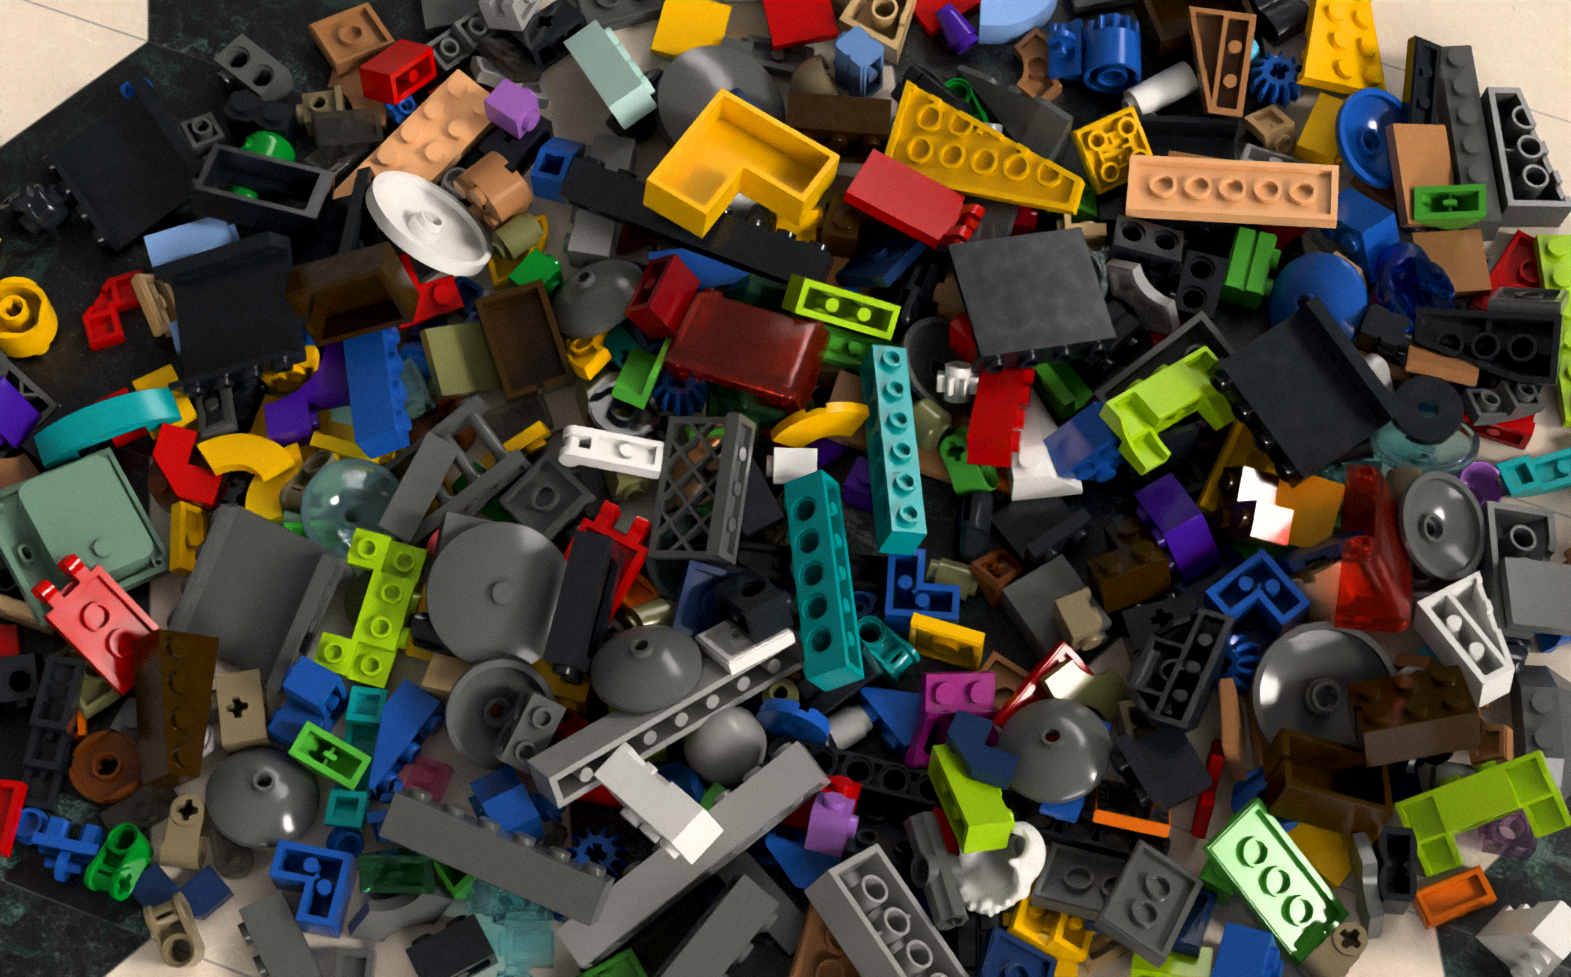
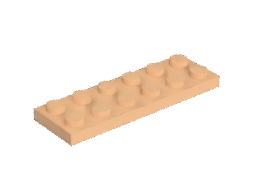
M457 69L334 190L333 199L351 195L357 170L369 166L376 176L385 171H401L437 184L444 174L453 168L496 125L487 119L484 100L490 93L461 70Z
M1130 155L1125 216L1132 218L1336 229L1339 165Z

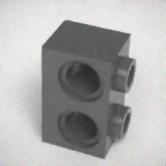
M242 33L213 59L218 71L216 76L227 89L233 87L237 91L250 92L260 97L263 101H281L295 88L290 70Z
M523 686L490 753L499 761L532 776L527 760L547 749L567 708L556 700L527 686Z

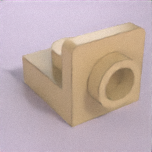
M1274 104L1244 117L1245 128L1263 143V148L1284 155L1295 151L1297 142L1294 122Z
M1062 214V219H1056L1055 230L1081 227L1089 253H1104L1107 237L1106 223H1095L1093 221L1071 223V215Z

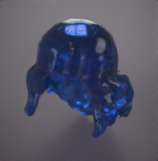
M1397 242L1388 246L1380 253L1374 268V276L1377 282L1375 287L1376 299L1379 305L1389 309L1391 314L1397 312L1409 317L1410 324L1407 332L1413 334L1411 339H1414L1417 307L1453 309L1455 307L1453 299L1456 297L1454 284L1451 282V278L1448 277L1446 271L1440 265L1431 261L1425 250L1416 243Z

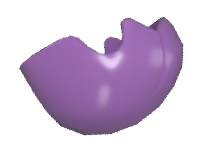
M1473 461L1454 474L1472 491L1480 506L1487 500L1501 502L1504 490L1498 484L1500 472L1489 463Z

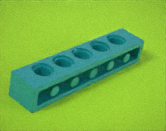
M872 344L859 366L862 404L868 405L870 416L864 421L877 552L913 555L927 535L906 348Z
M820 469L784 483L785 499H783V508L788 517L789 530L786 535L792 550L793 559L790 569L796 584L797 594L794 597V602L799 612L801 626L798 629V636L803 645L805 659L802 663V669L809 682L827 692L865 679L840 486L836 480Z

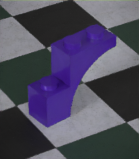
M343 341L325 346L324 355L318 370L301 388L283 399L264 404L269 440L276 442L283 448L295 442L298 443L299 447L309 445L313 432L321 429L318 411L351 406Z

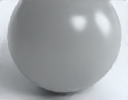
M738 705L722 709L710 716L701 727L684 736L683 751L686 762L696 771L703 782L709 785L718 782L726 788L735 787L744 783L742 778L747 772L763 765L767 753L766 734L761 723L756 720L757 717L749 710Z

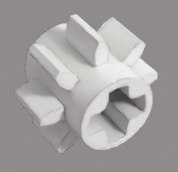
M961 361L948 362L945 364V371L938 370L936 392H944V400L947 402L967 403L970 401L971 394H976L979 373L973 374L970 363Z

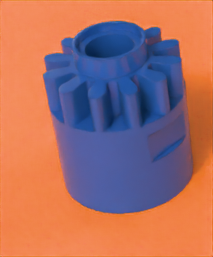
M1117 13L1099 15L1098 21L1089 20L1088 27H1084L1085 55L1083 57V81L1085 85L1099 93L1119 94L1141 82V29L1139 28V22H1130V16H1123Z

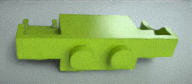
M1206 345L1170 366L1166 364L1161 365L1144 381L1141 378L1135 380L1127 387L1125 392L1107 401L1099 413L1104 422L1122 440L1118 451L1141 476L1166 462L1171 455V452L1158 437V433L1196 411L1215 431L1236 420L1229 402L1223 394L1218 393L1211 385L1210 376L1207 374V371L1218 358Z
M356 527L347 558H349L347 565L372 572V576L352 639L323 631L314 662L336 673L341 678L362 686L388 689L400 648L405 650L408 645L411 628H408L407 625L410 615H416L421 598V593H418L429 558V552L426 549L393 541L392 537Z
M1537 750L1497 765L1496 760L1480 764L1474 768L1475 774L1464 778H1461L1460 774L1448 776L1438 781L1440 787L1394 803L1403 827L1412 828L1415 833L1417 855L1426 877H1432L1465 865L1455 840V835L1512 814L1524 811L1535 838H1540L1571 826V817L1560 789L1556 787L1542 751Z

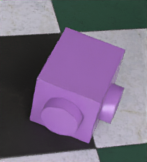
M504 78L484 100L487 119L517 139H520L527 131L533 130L540 119L538 98L535 93L525 86L519 87L507 78Z
M819 791L811 810L804 849L841 858L848 837L854 839L859 822V816L853 815L856 800L846 798L837 792L825 793Z

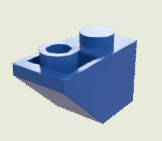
M555 136L544 143L539 149L530 174L534 196L565 203L559 193L574 158H583L586 144Z
M865 686L859 693L861 708L866 712L871 722H874L881 730L882 734L880 736L886 747L893 753L897 750L901 757L905 759L907 749L919 722V694ZM937 723L933 724L927 742L936 737Z

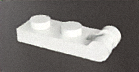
M568 425L564 428L562 441L565 445L561 447L558 458L562 465L567 467L584 465L656 480L659 479L665 442L578 425ZM582 444L590 445V449L579 446Z

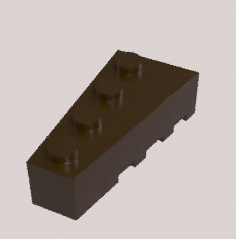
M157 629L132 641L141 786L175 788L200 777L219 644L218 637Z

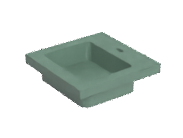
M110 447L0 490V554L39 628L49 624L42 616L50 608L40 602L30 590L40 580L44 581L47 579L60 592L72 580L56 566L67 554L69 556L72 553L75 554L89 570L94 565L99 564L125 592L171 573L169 571L170 556ZM23 552L27 553L30 559H26Z

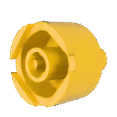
M8 277L0 280V350L5 355L14 358L38 356L46 353L56 335L58 320L45 292L28 278Z

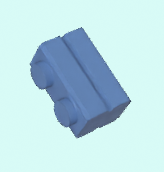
M854 26L850 31L842 32L833 44L835 48V59L833 62V66H835V80L840 88L844 91H849L850 96L870 98L882 88L884 46L876 39H870V34L860 26Z

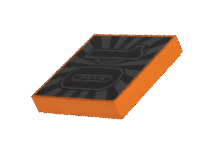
M1103 779L1093 790L1092 821L1094 823L1168 838L1171 826L1170 809L1148 820L1142 808H1138L1133 802L1126 783Z

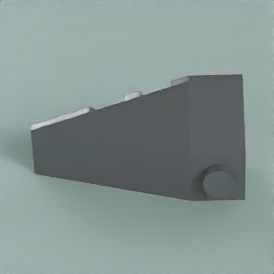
M962 64L957 68V78L964 79L970 84L980 106L988 117L989 123L1003 125L1002 134L1005 137L1024 145L1035 154L1046 160L1049 159L1058 165L1068 153L1073 116L1045 98L1036 95L1033 99H1029L1020 95L1021 90L1016 86L1010 85L1008 89L1000 87L997 81L989 75Z
M1487 500L1480 506L1486 527V544L1482 559L1477 566V571H1480L1487 599L1491 601L1493 616L1498 629L1501 628L1503 636L1530 640L1534 636V632L1507 629L1498 562L1503 557L1550 562L1557 544L1554 512Z

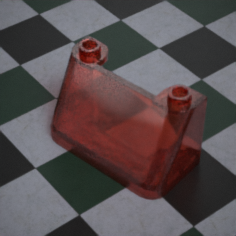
M704 288L703 292H695L667 349L663 365L670 377L688 382L691 374L695 381L701 383L704 379L765 397L772 404L779 402L787 405V411L790 413H795L802 409L807 411L831 336L824 329L825 324L820 320L805 317L804 321L726 299L723 293L711 288Z
M1347 464L1340 532L1363 529L1364 535L1349 538L1343 544L1334 627L1398 633L1405 631L1411 623L1414 562L1406 552L1400 537L1398 527L1399 506L1383 474L1370 465Z

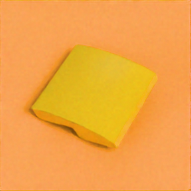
M1038 875L1031 884L1030 893L1027 898L1016 902L1007 932L1044 953L1067 960L1083 962L1087 958L1094 931L1085 929L1086 919L1032 906L1031 896L1038 880Z

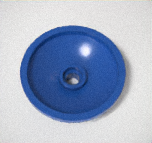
M1377 88L1362 89L1346 98L1337 114L1335 133L1340 155L1350 171L1369 186L1389 189L1394 187L1385 126L1392 123H1401L1402 102L1391 93Z
M1325 252L1308 253L1286 265L1277 276L1269 298L1268 311L1272 328L1297 312L1303 305L1306 297L1310 300L1317 295L1352 342L1358 335L1367 312L1365 284L1355 267L1342 257Z

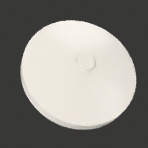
M385 171L378 174L368 187L365 195L366 204L376 224L398 247L423 264L451 275L472 276L478 274L492 256L491 240L483 225L463 203L436 184L410 173Z

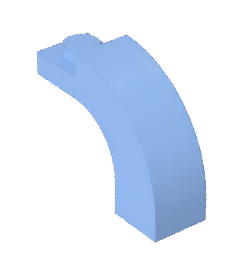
M981 0L978 44H1006L1021 40L1034 27L1041 29L1054 13L1058 0Z

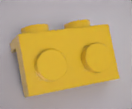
M332 420L328 421L324 434L313 432L309 444L315 451H331L338 463L339 460L352 463L351 466L353 468L371 473L378 465L388 463L391 453L370 459L355 443L353 426Z

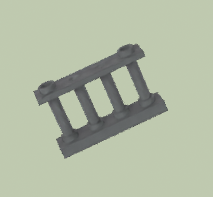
M478 394L462 400L455 407V411L429 432L460 448L454 437L471 425L496 459L495 465L487 472L479 473L460 448L453 463L467 480V487L455 496L450 495L441 483L435 495V499L439 503L438 510L428 517H423L408 545L426 549L430 537L440 528L442 513L448 511L472 517L512 486L533 466L530 460L518 448L514 451L506 450L483 419L482 415L491 408ZM426 434L390 462L380 464L370 473V477L364 481L366 487L375 494H381L386 491L392 499L399 486L397 481L405 475Z

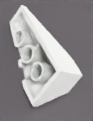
M1027 384L1031 386L1029 407L1023 406V408H1026L1025 429H1018V431L1022 432L1020 453L1013 454L1011 467H1006L1011 501L1082 494L1081 480L1059 476L1043 442L1058 427L1032 384Z

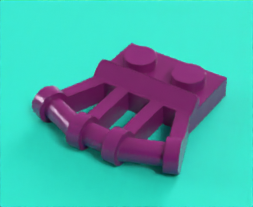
M921 672L919 722L905 755L904 762L906 766L915 769L922 767L928 770L931 755L924 752V747L933 724L937 723L936 745L946 744V735L957 710L989 720L993 719L997 713L994 710V672ZM992 726V731L986 744L997 749L999 736L996 728Z

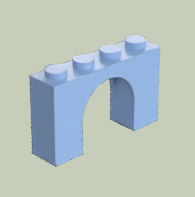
M210 217L143 236L152 267L240 240L235 224L228 225L226 221ZM173 321L168 324L176 352L183 366L177 321Z

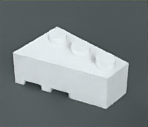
M1480 571L1418 601L1413 622L1414 629L1444 666L1459 665L1477 708L1509 693L1515 671L1501 628L1498 629L1493 616V606L1485 594Z

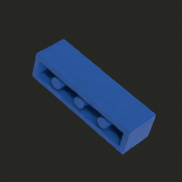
M397 327L343 340L355 443L370 459L410 446L408 431L412 430V424L405 410L404 402L408 400V394L401 380L400 372L404 371V365L397 351V343L400 342Z

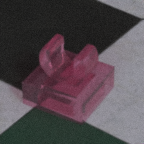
M417 755L404 788L409 789L410 786L422 788L432 794L430 799L441 803L454 772L453 767Z

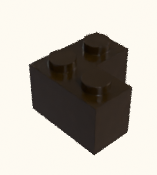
M837 174L822 230V244L829 248L828 252L832 256L852 259L857 254L862 231L881 235H896V228L844 202L843 198L855 177Z
M1246 466L1224 467L1223 474L1218 483L1219 496L1217 507L1212 516L1213 529L1211 535L1213 539L1247 548L1288 546L1294 510L1275 505L1280 477Z
M1138 515L1104 527L1107 553L1086 561L1091 594L1106 614L1172 590L1168 556Z

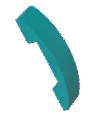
M169 387L147 389L109 398L73 412L43 429L34 436V440L46 470L79 458L78 451L144 426L150 432L161 428L162 423L172 424L182 420V417Z
M1571 447L1532 459L1528 454L1497 463L1495 468L1500 472L1499 478L1508 497H1531L1570 488Z
M352 686L345 717L347 728L344 742L370 756L372 759L354 791L335 784L334 789L331 788L324 826L355 830L363 829L367 818L366 812L369 811L373 797L368 784L382 709L389 700L388 689Z

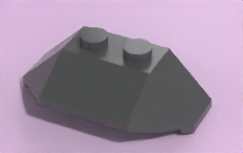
M1525 665V672L1520 675H1513L1510 689L1515 759L1537 750L1542 751L1556 787L1560 789L1565 801L1571 794V683L1547 666Z

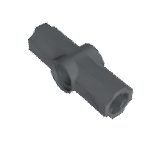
M923 811L909 816L903 824L914 856L910 865L912 882L917 888L924 889L934 925L938 930H950L954 927L962 926L969 918L958 886L961 878L960 861L954 853H948L937 816L934 815L933 811Z

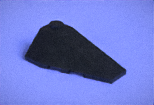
M1417 307L1413 342L1446 356L1475 364L1476 367L1518 384L1556 386L1563 356L1565 322L1562 314Z

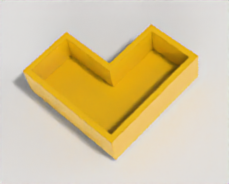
M721 88L646 179L643 204L696 236L703 238L740 192L799 227L835 180L840 155Z

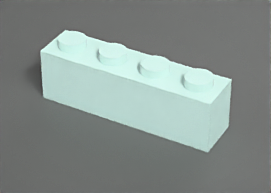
M594 20L563 42L624 130L658 107L650 96L656 92L610 27L603 30L598 21Z

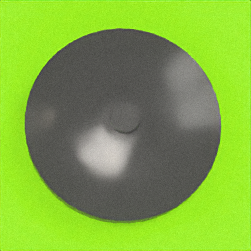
M718 45L695 47L677 56L661 75L656 85V92L654 93V101L658 106L654 109V116L663 139L672 149L721 88L730 92L738 87L767 114L785 124V106L778 86L763 66L743 52Z
M492 522L481 524L462 532L452 539L440 552L427 580L426 609L436 636L449 652L472 666L497 658L513 659L527 665L535 663L543 658L567 561L559 549L544 535L520 524Z
M1322 621L1303 624L1277 637L1260 656L1250 683L1249 698L1252 717L1261 737L1268 746L1279 730L1285 728L1359 748L1358 741L1349 722L1346 685L1397 676V672L1385 650L1363 631L1338 622Z

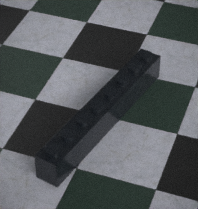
M587 156L586 160L574 158L559 193L566 204L785 287L788 286L791 273L826 283L834 263L833 256L828 252L829 248L826 245L810 240L808 244L796 240L797 236L794 233L785 229L777 228V231L774 232L763 228L765 224L753 217L745 216L744 220L732 216L733 212L728 208L725 209L706 235L700 238L645 206L643 199L646 183L636 180L637 175L622 168H618L617 172L605 168L606 164L590 156Z

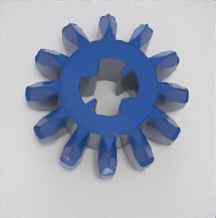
M1268 51L1263 59L1257 58L1254 61L1253 67L1248 74V83L1250 84V95H1258V104L1267 101L1269 105L1279 103L1283 108H1286L1290 101L1296 102L1299 99L1305 85L1296 84L1297 76L1302 71V65L1295 64V56L1288 59L1284 58V54L1281 51L1277 57H1274Z
M680 362L677 367L673 368L666 363L664 371L660 372L651 395L658 405V411H671L678 416H693L694 413H702L704 403H707L709 398V389L707 388L704 373H697L695 365L684 368Z
M1231 634L1222 672L1215 686V691L1219 692L1218 682H1220V679L1233 678L1238 696L1246 694V690H1250L1252 674L1260 658L1257 655L1261 648L1260 645L1251 642V637L1245 634Z
M605 826L600 830L599 835H595L592 827H588L586 829L587 838L585 839L575 834L573 841L577 847L571 846L566 848V851L571 853L570 859L584 864L585 861H591V856L593 859H596L595 854H602L604 861L602 862L599 859V865L607 869L605 874L615 878L613 883L618 882L621 879L618 872H622L629 866L628 862L624 860L629 855L628 848L620 846L622 842L621 836L615 834L609 838V831Z

